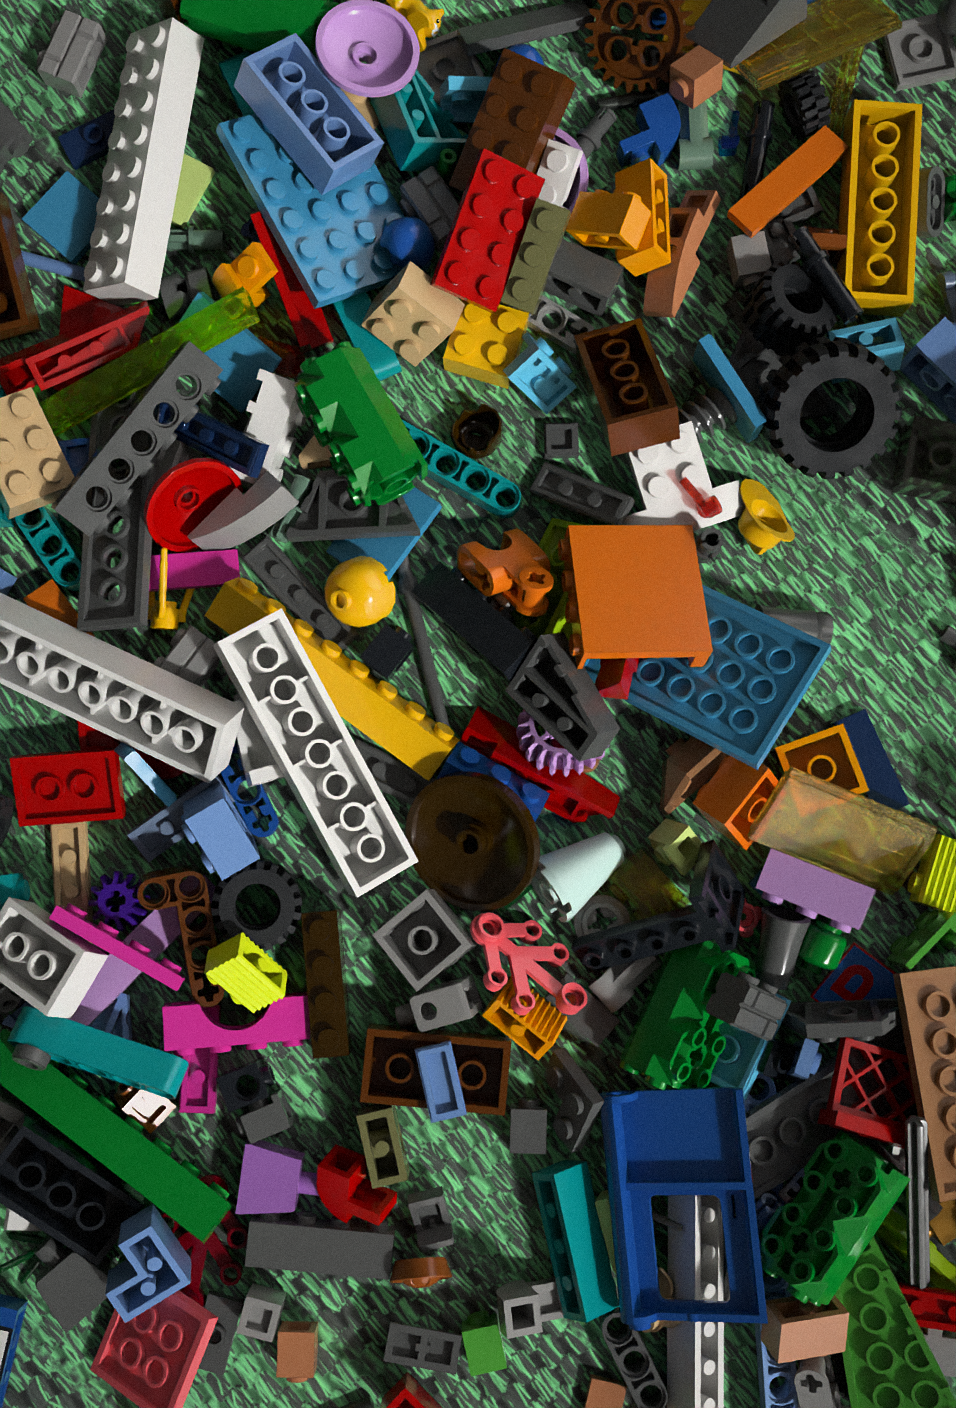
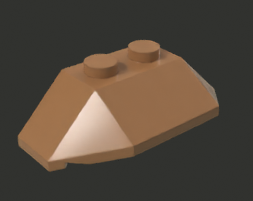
M693 736L687 741H684L681 737L665 750L669 756L663 761L660 811L664 815H669L718 771L721 761L729 755Z

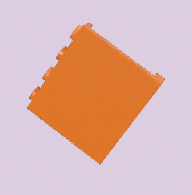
M568 525L564 539H559L558 558L560 561H564L565 570L562 572L561 584L563 592H568L569 602L566 603L565 618L567 623L572 624L573 634H570L569 651L571 656L576 657L577 669H583L587 659L688 657L689 667H703L713 652L693 526Z

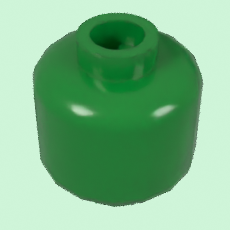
M816 919L815 923H810L798 957L803 960L801 967L821 975L823 969L832 971L838 967L847 946V940L841 935L843 931L830 926V923Z

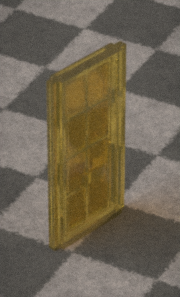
M817 0L807 5V18L734 66V68L756 90L759 89L761 91L902 28V21L899 20V15L881 0Z
M790 766L750 826L747 836L750 840L893 895L895 892H898L931 845L938 829L936 826Z

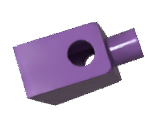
M248 1140L244 1148L235 1214L293 1212L298 1205L299 1194L319 1196L317 1191V1173L303 1171L305 1153L264 1140H259L252 1144Z

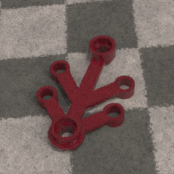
M207 1174L199 1179L208 1187L214 1181L230 1193L226 1180L217 1174ZM230 1208L221 1222L228 1230V1245L233 1249H241L247 1244L248 1227L239 1222ZM164 1212L161 1214L162 1218L169 1217ZM174 1221V1227L170 1228L171 1231L174 1233L180 1224ZM215 1230L205 1244L188 1231L177 1238L185 1251L193 1246L191 1253V1283L180 1289V1292L192 1298L201 1306H204L205 1293L200 1288L207 1250H209L221 1269L219 1276L222 1283L227 1286H233L239 1282L243 1275V1267L238 1261L233 1260ZM241 1231L245 1236V1240L242 1242L235 1241L233 1239V1232ZM229 1267L234 1268L237 1271V1277L229 1278L225 1273V1269Z

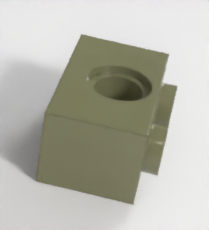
M376 1104L359 1108L356 1118L372 1189L407 1181L410 1169L395 1105Z

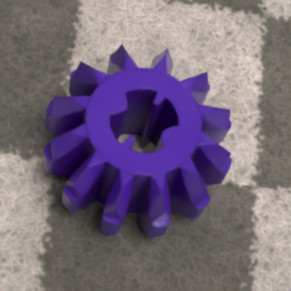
M114 871L112 879L108 875L100 877L103 887L92 886L91 892L97 895L98 899L88 901L89 906H98L99 908L92 915L94 920L105 916L103 922L111 927L115 923L118 931H124L127 923L132 927L139 924L136 914L145 916L148 910L140 906L137 898L136 884L133 886L136 874L128 873L124 878L122 871ZM125 896V904L120 905V907L119 905H113L114 897Z

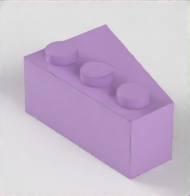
M772 848L755 887L764 891L761 898L778 905H782L783 900L797 905L795 912L812 919H816L817 914H821L831 919L830 926L849 934L852 928L857 930L862 928L876 893L874 888Z

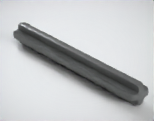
M912 1115L904 1122L905 1175L911 1179L906 1186L907 1281L910 1286L924 1289L930 1282L928 1124L925 1118Z

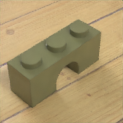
M538 198L536 199L501 303L528 312L531 315H536L547 284V277L553 259L560 248L571 217L570 210Z

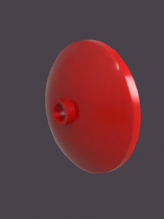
M212 458L191 459L172 467L153 485L145 502L144 522L150 535L157 544L170 551L192 552L200 550L201 548L192 542L188 535L235 488H238L243 493L241 481L228 465Z

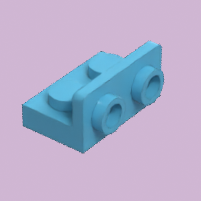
M447 76L439 88L440 108L443 112L445 110L450 111L454 116L452 123H474L492 77Z
M526 332L522 338L528 347L503 371L521 391L543 412L548 414L577 387L569 376L573 370L560 356L557 359L551 356L554 351L541 336L535 340Z

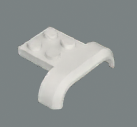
M692 421L679 425L680 439L626 453L644 510L628 515L623 525H692L693 531L741 516L745 505L739 490V480L712 488Z

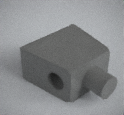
M49 1236L34 1251V1254L45 1264L39 1271L35 1286L62 1329L67 1333L107 1298L105 1292L108 1271L116 1267L117 1264L105 1256L101 1263L96 1266L69 1247L63 1249Z

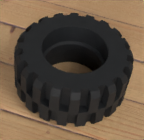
M826 337L815 338L814 345L809 346L806 342L795 346L797 353L792 357L785 353L778 360L783 365L777 372L771 369L766 377L770 382L769 387L761 389L759 398L764 404L760 407V410L766 417V423L762 431L766 439L786 464L794 470L799 469L803 475L812 478L818 473L822 479H834L836 472H839L843 477L854 474L853 468L857 466L864 470L873 464L870 458L876 453L882 456L888 449L884 445L887 438L894 439L898 428L893 424L894 420H900L902 416V408L896 404V401L902 399L900 387L894 384L896 376L877 355L859 343H852L846 338L835 337L833 341H830ZM846 378L852 381L857 388L858 403L855 413L848 424L832 435L824 437L807 435L800 426V412L809 393L827 380Z

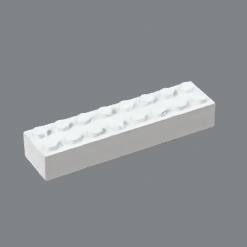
M173 17L131 33L126 42L127 54L125 65L120 75L121 87L118 101L114 107V125L108 140L109 152L106 166L102 172L103 185L96 205L97 217L94 231L90 237L91 250L88 264L84 270L85 282L83 288L84 292L116 306L157 299L160 290L204 43L202 36Z
M0 593V684L204 782L210 783L229 765L245 707Z
M282 608L215 643L213 647L348 894L358 898L417 863L416 855Z

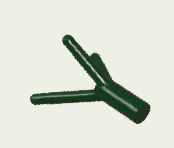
M16 1232L8 1234L9 1239L39 1245L47 1238ZM53 1238L61 1247L64 1246V1244ZM38 1246L0 1265V1273L36 1256L34 1251ZM38 1257L33 1260L20 1277L19 1282L21 1284H24L42 1263Z

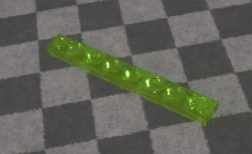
M242 286L41 401L39 404L55 437L150 384L183 342H192L204 353L261 321L249 292Z

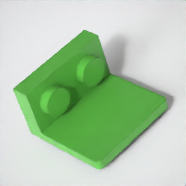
M933 909L932 912L929 910L924 911L914 921L913 925L916 928L908 937L902 935L893 942L889 948L892 953L887 960L893 965L910 970L938 941L949 950L952 948L956 949V913Z

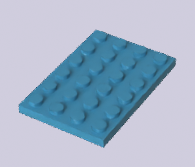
M256 113L218 123L216 133L314 309L385 286L403 269L397 264L391 263L389 250L380 245L382 229L390 221L405 216L375 163L368 170L321 195ZM429 262L421 270H428L431 266V262Z
M702 585L713 652L703 667H689L688 657L639 658L637 672H633L628 700L624 701L758 770L830 654L831 645ZM587 659L584 667L593 683H595L601 668L600 659Z

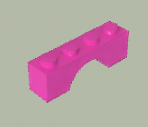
M307 992L285 993L283 999L279 998L277 1002L273 1001L271 1005L268 1004L265 1011L252 1022L235 1026L223 1024L215 1020L206 1011L205 1007L194 1000L167 1002L162 1007L164 1051H173V1055L176 1056L195 1054V1049L210 1047V1053L229 1052L232 1045L246 1044L247 1050H259L267 1048L268 1042L282 1041L283 1047H294L303 1045L304 1039H311Z

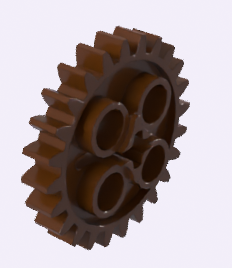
M597 0L601 8H590L589 10L591 15L596 18L595 22L585 24L586 28L593 30V36L587 37L584 40L586 43L594 44L595 47L587 56H597L599 59L593 69L598 70L603 67L606 69L602 80L606 81L612 76L615 77V89L619 88L623 82H626L627 93L632 92L636 84H638L640 93H644L647 90L648 82L656 90L660 88L659 77L664 82L669 83L670 65L687 53L683 50L684 46L694 44L692 39L686 37V32L695 29V25L686 24L685 21L686 18L693 14V11H682L681 9L686 0ZM624 2L629 3L633 8V18L629 23L624 22L619 15L620 7ZM656 8L662 9L667 16L666 24L662 29L657 28L652 22V14ZM641 25L642 32L667 35L669 39L667 42H663L654 38H645L638 43V36L613 33L611 27L617 26L633 30ZM617 39L626 43L627 54L624 59H620L614 54L613 46ZM649 45L656 46L659 49L660 59L656 65L650 64L645 57V52Z

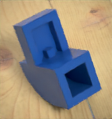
M670 92L638 106L636 122L641 132L619 141L616 157L621 168L629 164L631 166L650 158L651 155L655 163L660 166L672 155L679 136L681 119Z

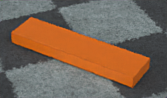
M824 125L728 210L727 217L749 238H752L848 152L849 146Z

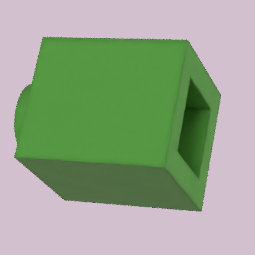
M478 1311L468 1315V1320L462 1321L461 1332L471 1377L507 1369L506 1352L497 1313L489 1315L488 1311Z

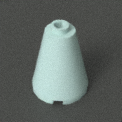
M604 832L541 855L531 884L546 908L551 913L558 910L563 915L558 920L568 922L625 861L623 854L626 852L625 846L615 834L611 836Z

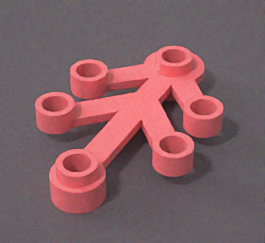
M491 912L481 913L471 921V936L476 943L483 946L488 971L483 976V983L488 990L493 992L499 991L507 983L508 976L505 970L501 968L499 951L508 957L515 996L511 999V1008L516 1014L526 1015L536 1004L535 997L530 992L527 974L556 998V1007L561 1013L574 1015L585 1007L588 998L586 991L581 985L571 982L563 986L535 962L547 961L553 967L562 966L569 959V951L565 945L554 943L552 946H516L508 939L519 937L525 944H534L542 935V928L538 922L528 920L525 923H504L498 915ZM527 929H531L534 936L530 935ZM554 951L559 953L561 959L554 955ZM491 975L496 976L499 980V983H496L492 979ZM519 998L526 1002L527 1007L520 1003Z

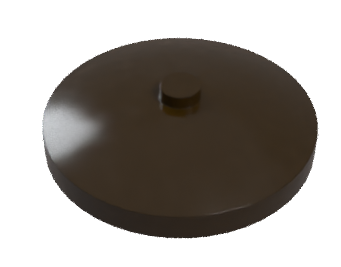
M460 771L450 773L426 786L414 799L409 809L405 834L418 859V862L413 864L423 882L430 889H434L443 900L466 910L489 911L509 904L530 885L536 874L540 859L539 834L527 806L512 789L501 781L478 772Z

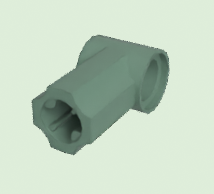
M703 102L694 109L684 103H679L677 109L680 114L681 127L676 143V156H679V164H676L677 170L711 169L714 146L713 139L709 137L707 103Z

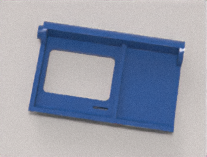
M743 1088L616 1090L600 1093L604 1100L600 1113L621 1322L629 1325V1329L634 1331L650 1329L651 1323L657 1320L768 1324ZM714 1195L719 1198L730 1288L729 1300L665 1299L661 1296L651 1208L652 1196Z

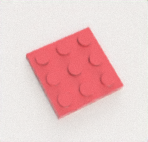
M180 1291L175 1292L126 1323L116 1309H114L90 1370L140 1408H183L218 1317Z

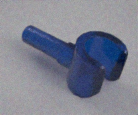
M733 111L731 114L728 135L719 136L718 149L720 157L734 156L737 152L740 140L739 135H737L739 111Z

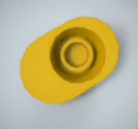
M753 479L742 481L739 490L745 508L738 520V529L753 552L761 555L768 549L776 546L780 541L791 542L794 540L795 533L787 522L779 502L768 489Z

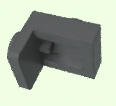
M442 1186L407 1195L408 1206L417 1233L419 1251L426 1252L454 1244L452 1220Z

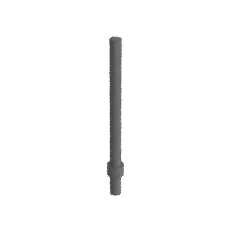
M407 555L397 569L400 579L397 581L400 595H404L434 721L442 722L450 727L420 603L411 592L418 585V580L412 574Z

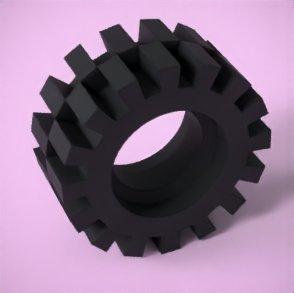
M805 69L784 78L778 85L780 89L778 90V96L781 98L778 102L779 107L783 109L782 116L786 118L787 126L791 127V134L793 136L796 135L798 140L814 135L824 125L829 127L828 124L831 122L829 117L831 108L827 106L829 98L828 96L825 97L824 84L820 85V77L818 75L815 76V71Z

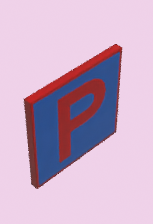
M853 942L842 955L838 967L828 972L811 993L810 997L816 1002L897 998L893 974H896V972Z

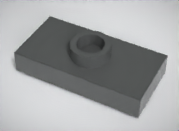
M209 1291L204 1308L216 1315L218 1320L198 1369L224 1375L244 1299Z

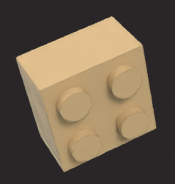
M409 261L373 299L361 326L416 367L454 331L465 304L457 297L430 285L432 278L413 262Z

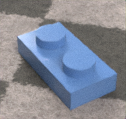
M807 1038L801 1039L793 1044L797 1048L793 1056L792 1066L786 1076L787 1079L792 1081L808 1079L809 1074L815 1075L822 1054L817 1053L818 1042Z

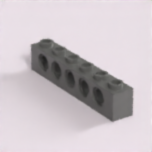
M183 342L52 504L51 508L89 537L93 532L99 534L109 523L111 517L107 514L115 504L122 506L132 494L133 489L130 486L138 476L143 479L155 465L152 458L161 448L165 451L177 437L174 431L182 421L187 424L199 410L196 403L203 394L210 396L221 382L218 376L223 369L192 342ZM182 375L187 376L192 382L191 392L186 396L179 394L176 389V381ZM163 402L170 409V417L166 422L159 423L155 420L153 411L157 404ZM142 430L148 436V445L145 449L136 451L132 447L131 437L136 431ZM121 458L126 464V472L120 478H113L109 474V464L112 460ZM99 486L104 491V500L99 505L91 506L86 501V493L90 488Z

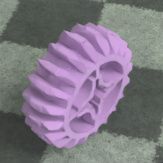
M524 709L523 713H520L518 716L516 736L520 739L519 748L521 751H526L525 758L528 762L536 760L538 771L548 766L551 776L556 772V769L562 770L565 777L569 775L570 769H574L581 775L584 765L593 769L596 759L602 760L605 756L604 751L602 756L579 762L546 730L545 734L539 737L536 732L539 723Z

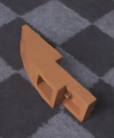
M687 190L679 208H669L671 263L648 272L643 307L645 316L675 318L700 265L696 251L721 201L717 190Z

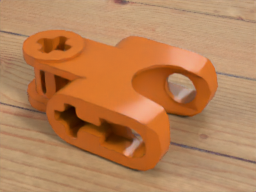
M516 528L503 532L500 550L488 549L476 541L459 546L457 551L458 569L483 595L492 596L501 593L519 613L526 616L538 617L547 612L549 600L546 597V593L552 589L554 584V577L550 573V562L546 553L523 531Z

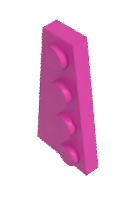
M68 903L66 907L64 905H57L49 919L173 990L178 991L185 980V977L179 974L182 970L181 966L163 957L161 962L155 960L148 955L151 949L134 939L129 944L117 937L118 930L102 921L98 925L92 923L85 918L88 913L71 903Z

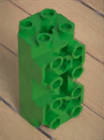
M181 0L180 15L181 18L188 20L184 25L192 31L253 52H258L296 33L317 58L315 40L318 26L326 13L339 5V3L333 0Z
M344 341L337 344L331 352L319 358H308L300 365L302 373L297 378L298 383L294 384V389L299 397L296 400L297 405L305 419L311 417L315 425L313 433L322 448L328 446L332 455L329 457L330 463L338 477L344 475L349 485L346 487V491L355 506L361 503L365 507L372 506L371 500H375L377 505H385L409 493L415 487L412 480L416 476H419L422 481L428 475L427 462L360 348L352 347L350 342Z
M711 941L668 951L621 1055L622 1059L619 1066L635 1075L640 1073L646 1077L645 1082L661 1090H665V1088H705L708 1086L717 1059L725 1049L726 1038L719 1031V1025L724 1021L708 1014L705 1008L712 993L717 992L715 986L721 973L727 972L736 977L740 970L756 978L755 970L749 968V959L730 950L722 952L719 946Z
M840 1129L834 1140H829L827 1143L819 1145L804 1168L803 1187L792 1203L778 1207L762 1231V1249L760 1250L762 1269L774 1278L778 1276L783 1278L789 1284L786 1289L795 1298L805 1304L809 1300L818 1307L821 1304H829L911 1180L907 1175L903 1174L901 1169L868 1145L867 1147L863 1144L861 1146L857 1143L859 1139Z

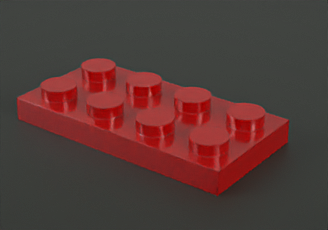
M485 148L480 149L430 285L485 311L495 313L509 279L535 201L539 197L545 179Z

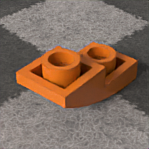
M53 578L23 598L28 606L77 628L78 613ZM91 631V632H85V633H87V634L92 635V636L95 637V635L93 634L92 631Z

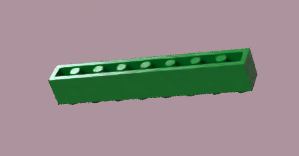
M4 1028L0 1032V1084L205 1244L232 1207L226 1200L230 1194L214 1181L208 1187L199 1180L198 1176L201 1174V1171L186 1159L181 1164L172 1159L169 1155L173 1150L156 1137L153 1142H150L141 1135L145 1128L129 1115L124 1121L113 1113L117 1106L102 1094H99L96 1099L88 1094L85 1090L89 1085L73 1072L67 1077L58 1070L61 1065L60 1062L50 1059L46 1070L43 1071L33 1070L16 1063L11 1057L15 1047L7 1042L10 1032Z

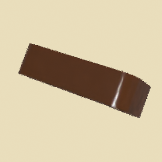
M183 865L143 874L136 884V892L139 903L144 908L159 910L176 906L189 985L194 1001L200 1003L203 1007L217 1005L224 996V989L218 984L214 985L211 983V992L204 993L201 972L205 970L206 958L197 960L191 956L193 950L198 946L205 945L210 949L217 946L208 888L202 871L193 865ZM186 876H195L199 879L198 886L192 891H184L179 887L181 880ZM150 883H158L163 887V891L157 898H148L143 894L144 888ZM190 912H203L205 914L204 920L196 926L187 924L185 919Z

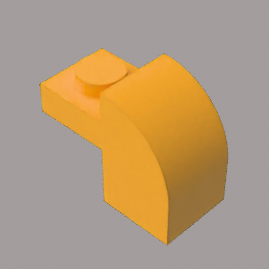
M252 242L230 264L221 263L213 274L212 283L232 314L248 316L271 295L265 284L278 270L262 244Z

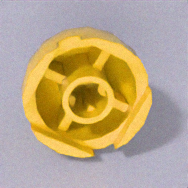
M358 556L343 561L330 572L324 587L325 601L329 611L337 620L348 626L360 628L376 624L391 613L395 604V586L393 581H388L384 573L387 571L384 565L372 557Z

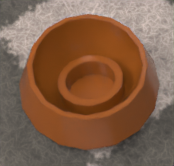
M445 1257L394 1261L390 1283H404L412 1288H424L432 1286L439 1280L451 1278L452 1273Z

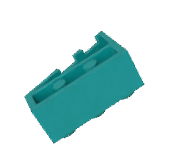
M417 69L410 82L401 90L383 97H369L400 171H424L430 166L436 168L440 153L446 148L455 151L457 155L456 163H458L468 138V134L462 136L453 125L454 116L450 111L445 110L443 112L433 99L435 92Z

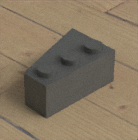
M565 633L540 635L505 691L579 762L602 756L620 730V727L585 667L577 669L576 657L570 655L569 640Z

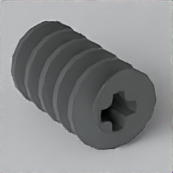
M714 387L707 389L705 395L699 394L695 396L693 402H685L682 405V409L678 408L679 425L692 421L699 444L703 442L701 431H704L707 436L712 437L714 436L713 424L721 431L726 428L725 417L733 424L737 422V415L732 404L721 391Z

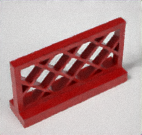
M841 1037L827 1109H820L818 1124L838 1130L842 1129L848 1133L905 1149L904 1122L907 1118L903 1111L916 1104L909 1067L906 1069L903 1065H909L908 1057L894 1051L856 1041L852 1038ZM851 1048L860 1050L867 1063L856 1072L853 1071L848 1062ZM871 1054L877 1055L878 1057L873 1059ZM886 1059H890L899 1074L886 1082L877 1065ZM871 1070L879 1088L866 1095L858 1078ZM903 1080L912 1097L899 1105L890 1088ZM849 1084H852L860 1099L851 1107L840 1105L842 1090ZM881 1094H884L892 1108L883 1117L877 1115L871 1104V1101ZM864 1107L866 1112L860 1111L859 1109ZM897 1117L899 1122L893 1121L892 1119Z

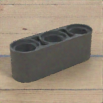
M620 1307L599 1316L603 1338L638 1408H665L668 1400L667 1391L660 1372L640 1332L630 1330L627 1324H624L618 1330H612L607 1327L608 1322L612 1318L620 1317ZM631 1351H638L642 1354L641 1358L635 1363L624 1361L625 1355ZM647 1385L658 1387L657 1392L652 1396L648 1397L641 1394L642 1389Z

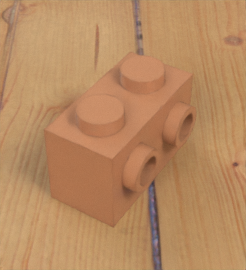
M835 1295L828 1305L821 1304L820 1307L814 1305L809 1300L805 1304L794 1296L766 1300L768 1324H762L761 1341L778 1364L845 1352L849 1312Z

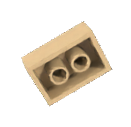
M32 387L0 398V503L9 520L55 502L74 478Z

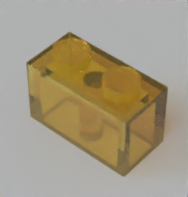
M637 849L608 878L613 883L609 887L610 891L622 903L628 899L637 909L633 913L637 920L685 907L690 902L642 849Z

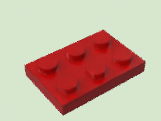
M115 748L14 755L9 758L19 827L123 819L126 816L119 755L114 751Z

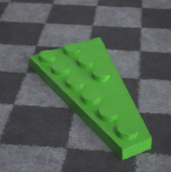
M873 1236L835 1293V1296L849 1312L845 1352H842L851 1408H956V1398Z

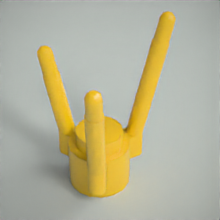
M163 547L160 553L159 600L155 599V591L149 592L148 620H151L150 628L178 630L179 622L186 623L187 609L195 589H186L179 609H176L177 602L166 601L168 550Z

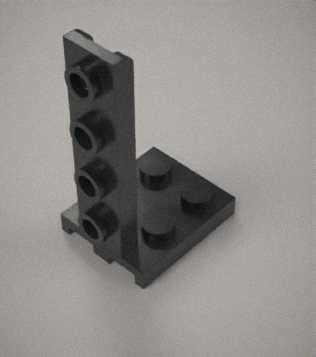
M713 839L700 845L698 858L695 861L693 880L690 883L688 899L692 905L578 937L573 941L571 949L588 973L712 939L716 941L722 952L736 949L746 891Z

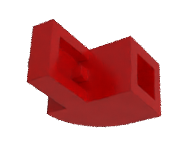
M336 1144L317 1166V1191L321 1201L336 1218L346 1224L354 1215L380 1226L397 1203V1192L384 1186L372 1189L371 1181L366 1179L367 1162L365 1156Z

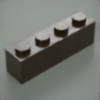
M330 909L304 912L301 914L313 1059L348 1056L352 1051L341 910Z

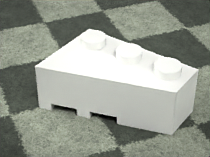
M261 368L256 379L261 380L262 385L256 402L252 400L248 402L246 411L250 412L251 415L243 433L268 444L269 448L258 478L249 477L231 468L240 479L242 486L251 488L267 471L281 482L283 470L280 467L285 457H291L296 445V438H293L298 426L303 427L307 420L302 415L296 402L299 397L294 389V384L297 382Z

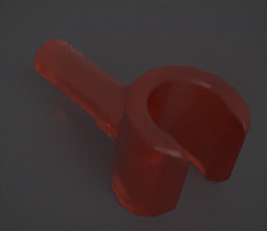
M686 476L679 481L693 498L698 514L701 517L712 518L722 512L721 504L715 495L704 500L703 496Z

